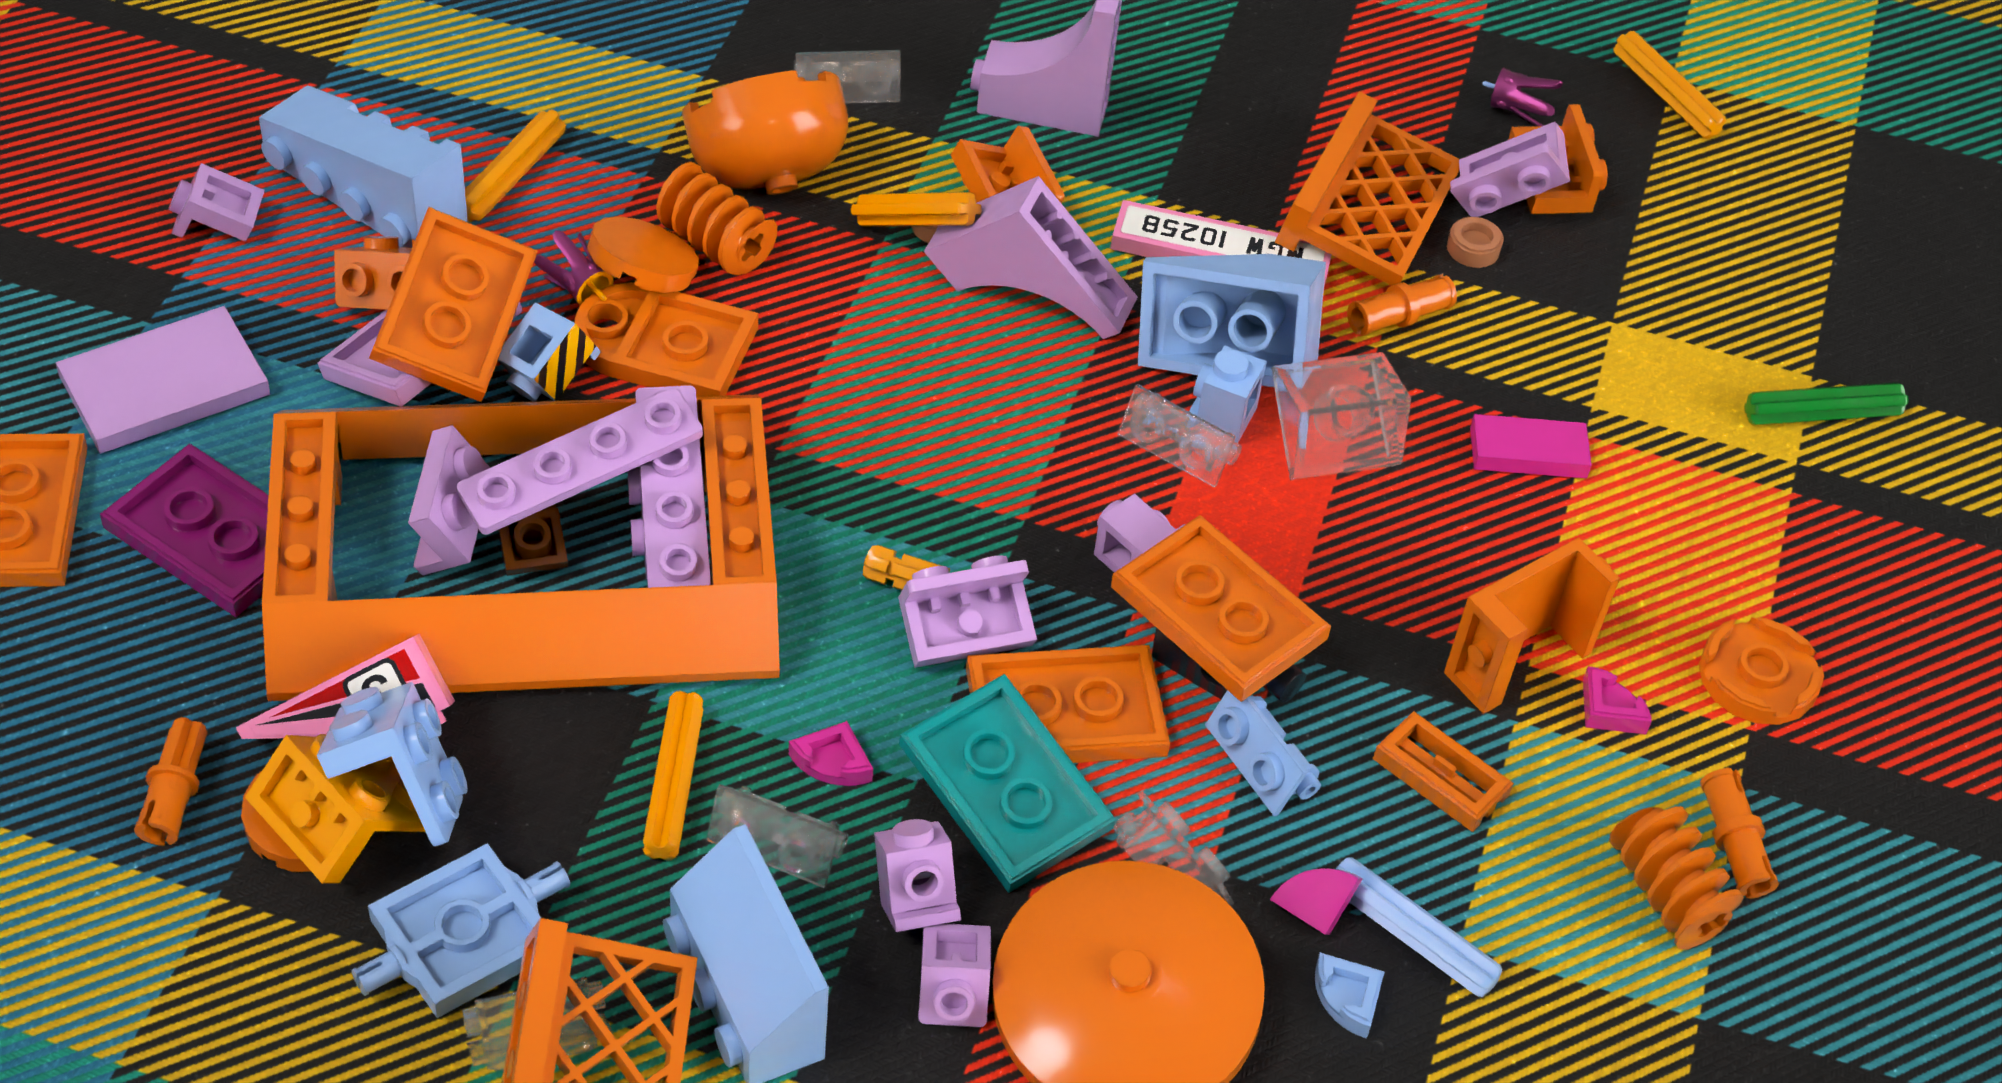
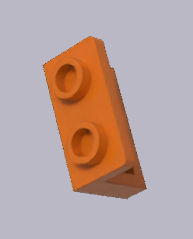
M1569 104L1563 124L1559 127L1565 137L1570 182L1526 198L1531 214L1593 212L1599 191H1603L1606 187L1608 178L1607 165L1604 159H1599L1596 151L1593 126L1590 123H1586L1580 104ZM1542 126L1512 127L1508 140Z
M1017 126L1004 147L960 139L951 153L962 181L968 191L975 195L976 203L1038 176L1060 203L1064 200V192L1028 127Z
M395 236L364 237V247L335 249L336 305L339 307L388 310L412 248L399 247V238ZM412 239V247L416 239Z

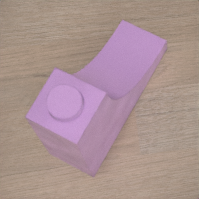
M1096 0L1089 12L1079 22L1069 29L1045 39L1029 42L991 40L985 60L976 59L972 71L970 89L979 91L977 113L1099 137L1108 104L1122 0Z
M1039 176L977 202L976 204H981L982 210L980 215L975 216V221L972 225L938 226L924 250L928 258L957 291L990 285L1007 286L1030 291L1069 309L1089 324L1102 339L1120 333L1138 298Z

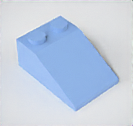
M1275 254L1146 257L1143 261L1138 366L1199 375L1205 363L1213 366L1216 354L1225 345L1267 361L1262 386L1302 392L1318 364L1326 262Z

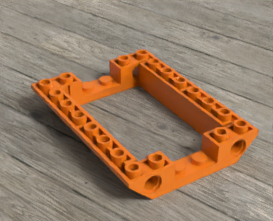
M757 394L696 396L698 420L702 425L703 474L704 490L707 491L711 585L338 601L332 569L335 505H341L342 472L338 442L341 443L343 460L426 457L432 431L453 425L466 441L479 451L480 455L523 454L636 403V398L282 410L274 413L262 592L266 694L268 701L290 700L417 634L421 635L451 693L780 678L777 580L761 397ZM702 437L700 438V447H702Z

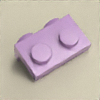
M1552 122L1459 160L1460 177L1450 182L1451 193L1470 217H1480L1570 182L1564 133L1556 122Z
M453 425L432 431L408 524L421 537L414 561V568L421 575L470 563L478 533L477 525L458 495L457 483L490 467L482 459L479 451L471 446Z
M1000 555L978 560L971 565L972 569L949 573L948 567L935 566L914 573L912 575L913 580L907 581L898 597L914 668L965 659L968 655L992 654L1033 646L1037 637L1023 584L1024 579L1029 573L1026 560L1008 563L1007 557Z

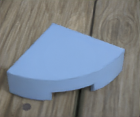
M1320 953L1315 969V986L1322 1005L1338 1024L1348 1031L1367 1039L1384 971Z

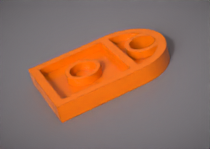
M635 282L619 283L602 288L600 291L607 297L605 301H602L593 293L578 308L575 316L576 325L601 351L595 361L589 357L585 361L591 368L606 376L646 387L693 386L696 389V396L726 395L758 330V313L681 292L661 293L646 291L634 285ZM603 319L618 322L617 325L609 328L593 325L594 322Z

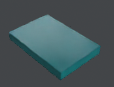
M1005 674L900 734L899 746L1008 893L1114 828L1115 817Z

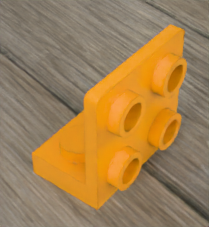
M319 734L317 737L285 735L245 798L321 883H340L375 831L426 832L392 757L327 779L317 757L326 734Z

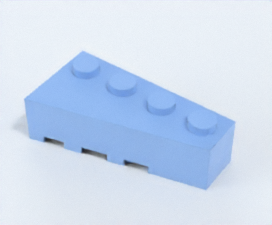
M309 85L259 117L263 141L261 149L266 160L274 168L286 171L304 183L315 195L324 196L342 208L353 220L362 221L383 236L398 237L399 247L412 248V239H416L428 207L468 222L461 144L449 139H445L440 144L429 141L428 131L413 125L405 131L392 126L390 117L376 111L368 116L362 115L355 103Z

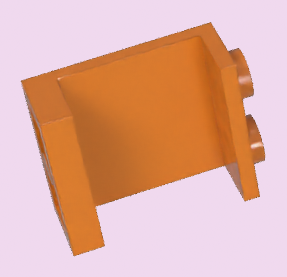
M1578 537L1472 594L1467 599L1444 674L1482 714L1487 713L1502 704L1521 647L1528 638L1551 626L1582 659L1592 653L1620 577L1611 569L1606 560L1597 556Z

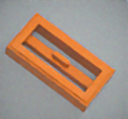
M1415 711L1376 746L1373 756L1374 761L1471 832H1474L1480 826L1484 816L1488 818L1495 811L1499 801L1503 803L1509 797L1514 784ZM1407 737H1412L1436 755L1435 758ZM1456 770L1459 771V772H1460L1461 774H1463L1465 777H1467V778L1470 779L1472 782H1474L1476 785H1478V786L1481 787L1483 790H1485L1486 793L1484 794L1483 792H1481L1480 790H1478V789H1477L1476 787H1474L1472 784H1470V783L1467 782L1465 779H1463L1461 776H1459L1458 774H1456L1455 771H1456Z

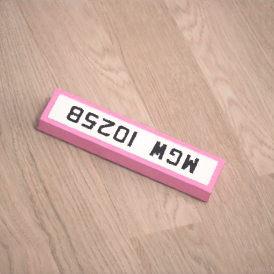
M1126 200L1122 201L1110 248L1144 257L1275 254L1326 262L1324 286L1331 259V254L1302 239L1295 251H1292L1275 243L1279 234L1276 232Z

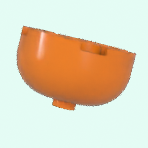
M796 70L771 73L713 89L711 102L700 108L698 102H689L683 108L682 116L691 153L696 163L705 173L715 176L718 183L731 188L756 189L765 187L766 193L769 195L795 190L798 188L797 181L812 177L829 166L838 156L845 143L848 133V113L840 78L828 71L817 74L819 81H806L805 78L798 77Z

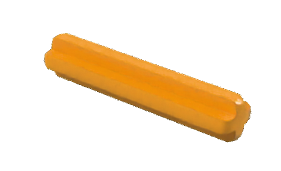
M1630 31L1626 35L1621 34L1617 38V44L1613 49L1615 55L1702 138L1709 139L1722 132V127L1726 122L1725 115L1637 32Z
M553 109L548 112L540 111L465 189L468 222L482 220L565 133L566 123L560 119V114Z
M971 192L861 194L858 196L857 204L851 205V214L857 216V222L860 226H969L974 223L975 216L980 215L982 210L981 204H976L975 195Z
M679 690L669 697L643 838L644 854L651 859L661 858L669 861L674 859L679 853L703 716V698L696 692L685 693Z

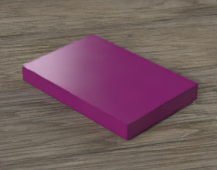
M189 443L100 513L104 529L234 617L240 615L262 596L269 495Z

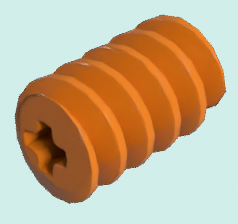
M687 162L680 165L667 178L659 193L656 210L657 218L666 228L674 230L681 239L689 241L693 248L705 253L708 259L720 264L727 273L736 276L754 270L766 260L774 247L777 238V224L775 220L764 221L765 216L762 210L754 206L749 207L747 199L739 195L734 196L732 189L727 185H718L716 177L709 173H703L697 163Z
M1675 806L1666 810L1657 807L1644 808L1630 814L1617 823L1610 833L1609 842L1615 849L1621 850L1620 859L1628 870L1634 871V881L1641 890L1648 891L1647 901L1655 911L1662 912L1661 922L1668 932L1675 933L1674 942L1677 947L1689 950L1702 945L1719 934L1732 919V912L1742 903L1744 897L1738 889L1718 893L1728 882L1730 876L1724 868H1716L1704 872L1714 862L1716 855L1710 847L1700 848L1691 852L1700 842L1702 834L1697 827H1687L1677 831L1689 816L1683 806Z

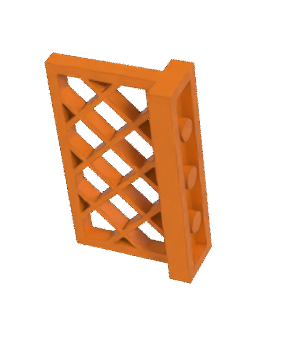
M1359 91L1292 204L1275 243L1295 251L1302 239L1383 282L1394 285L1400 283L1450 189V182L1456 178L1460 170V159L1372 115L1378 100ZM1371 136L1391 145L1394 150L1380 151ZM1426 163L1446 174L1427 175L1421 164ZM1404 165L1410 176L1396 177L1390 166ZM1372 167L1378 178L1364 179L1358 168ZM1419 191L1426 202L1411 203L1405 192ZM1388 193L1395 205L1380 206L1374 194ZM1357 195L1363 207L1348 208L1341 196ZM1404 219L1410 232H1396L1389 220ZM1373 222L1379 234L1364 235L1357 223ZM1340 224L1347 236L1339 237L1320 227V225ZM1388 248L1397 266L1376 256L1373 250Z
M540 918L525 939L502 1083H553L556 1064L564 1074V1077L555 1083H587L582 1075L609 1056L629 1083H658L661 1080L662 1083H681L698 957L567 932L568 923ZM573 954L598 958L614 981L587 999L570 976ZM620 963L634 965L635 967L626 972ZM647 969L677 974L674 1000L657 1012L653 1010L632 981ZM618 989H621L643 1019V1022L616 1040L593 1007ZM567 995L575 1008L563 1016ZM672 1012L670 1029L668 1030L661 1019ZM579 1016H582L604 1049L576 1067L559 1044L561 1029ZM647 1029H650L666 1051L664 1068L645 1080L622 1047Z

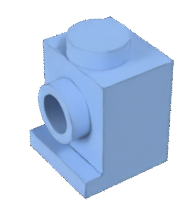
M1224 345L1223 349L1216 354L1213 366L1205 363L1201 368L1193 390V395L1197 398L1185 418L1184 425L1237 445L1257 409L1267 361Z

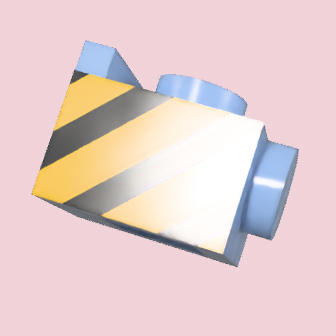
M535 302L504 343L498 362L511 374L506 382L525 398L535 402L543 394L557 401L588 357L595 361L601 351L576 323Z

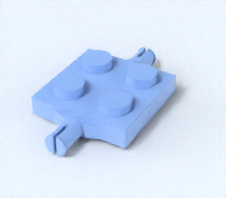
M487 843L368 905L370 920L385 941L387 952L351 970L356 985L361 989V993L366 996L369 992L401 976L406 982L417 988L436 1018H439L518 975L521 969L525 939L541 918L538 913L537 903L564 888L570 887V880L565 869L561 868V864L556 861L553 865L526 879H522L518 874L504 867Z

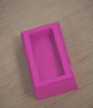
M1474 414L1470 432L1475 470L1574 478L1588 477L1592 464L1586 423Z

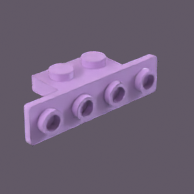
M693 386L645 387L636 390L637 403L671 387H676L698 419L696 389ZM700 439L642 464L639 468L628 471L629 505L641 504L642 519L631 520L632 556H644L648 588L711 585Z
M671 387L458 482V495L479 531L487 535L700 439L703 435L702 425L679 389Z

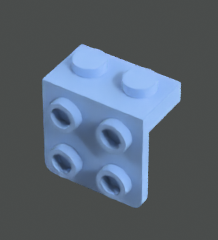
M413 681L380 693L377 687H370L345 698L341 702L342 707L339 708L317 753L327 779L392 757L431 844L436 847L449 842L455 821L459 817V809L463 800L462 795L467 793V782L459 761L454 756L447 758L438 739V736H441L442 729L437 711L429 699H420Z

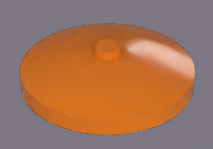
M1109 861L1081 867L1061 875L1042 887L1022 905L1008 925L998 947L993 972V1009L1001 1040L1019 1071L1030 1083H1229L1247 1060L1259 1031L1264 1006V975L1258 950L1246 925L1236 911L1210 887L1194 877L1163 865L1140 861Z

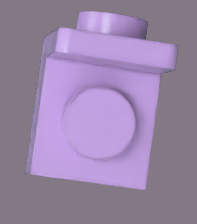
M201 163L192 182L189 183L181 179L173 195L168 210L178 215L171 234L183 238L191 220H195L246 242L253 229L265 190Z
M938 924L924 927L919 1001V1021L921 1023L983 1027L986 1024L991 970V926Z

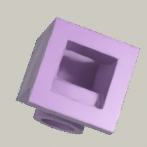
M1134 493L1124 501L1116 500L1112 502L1099 516L1094 555L1113 572H1116L1185 524L1175 529L1160 511L1152 509Z
M911 819L896 824L892 830L875 832L881 905L895 931L901 932L961 920L960 907L956 901L952 844L939 821L929 822L922 819Z

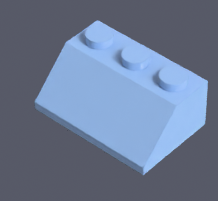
M747 825L733 828L670 888L671 917L663 919V928L673 953L698 957L693 997L702 1012L711 1009L719 1027L715 1028L714 1033L723 1061L729 1068L738 1065L746 1083H764L825 1059L829 987Z

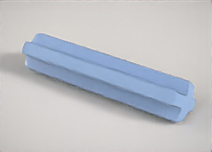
M1347 857L1337 866L1336 869L1348 871L1363 878L1349 901L1352 905L1476 996L1484 997L1494 988L1501 976L1502 967L1500 964L1356 859Z

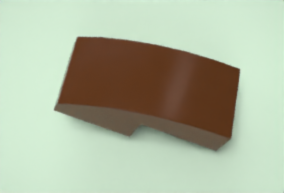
M556 504L497 530L507 576L568 567L560 515Z

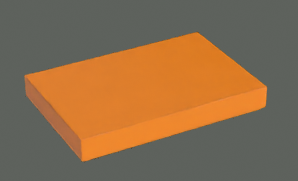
M428 207L369 359L482 402L538 251Z
M84 433L0 434V587L65 586L88 449Z
M1201 515L1114 572L1112 576L1111 588L1240 702L1324 643L1329 637L1331 625Z
M1150 645L967 656L966 673L970 694L1005 674L1073 763L1168 757L1170 740Z

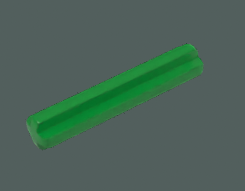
M1899 383L1758 391L1748 395L1747 403L1744 404V410L1749 423L1753 425L1899 416L1905 411V406L1908 404V395L1905 394L1904 386Z

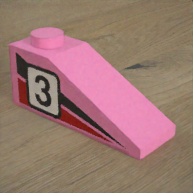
M417 634L237 726L236 729L241 739L284 738L285 735L317 737L319 734L327 735L339 708L342 707L341 702L348 696L370 687H377L380 693L412 681L420 699H429L432 702L441 724L447 721L442 710L453 704L455 700L421 635Z

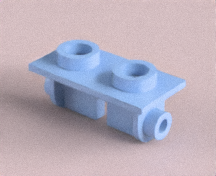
M1227 690L1205 726L1272 815H1279L1290 797L1294 794H1297L1303 800L1313 796L1321 787V783L1317 779L1319 770L1314 764H1309L1294 743L1286 744L1283 739L1287 734L1266 708L1267 703L1261 696L1251 695L1240 702Z

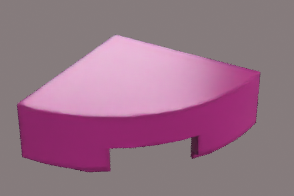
M1588 666L1583 677L1585 727L1647 734L1652 720L1649 708L1642 697L1638 696L1636 698L1628 689L1617 683L1618 677L1613 673Z
M847 721L789 741L788 754L793 762L802 771L817 780L842 786L861 785L873 781V767Z
M1339 869L1308 870L1287 880L1277 889L1270 900L1321 933L1330 935L1363 878Z

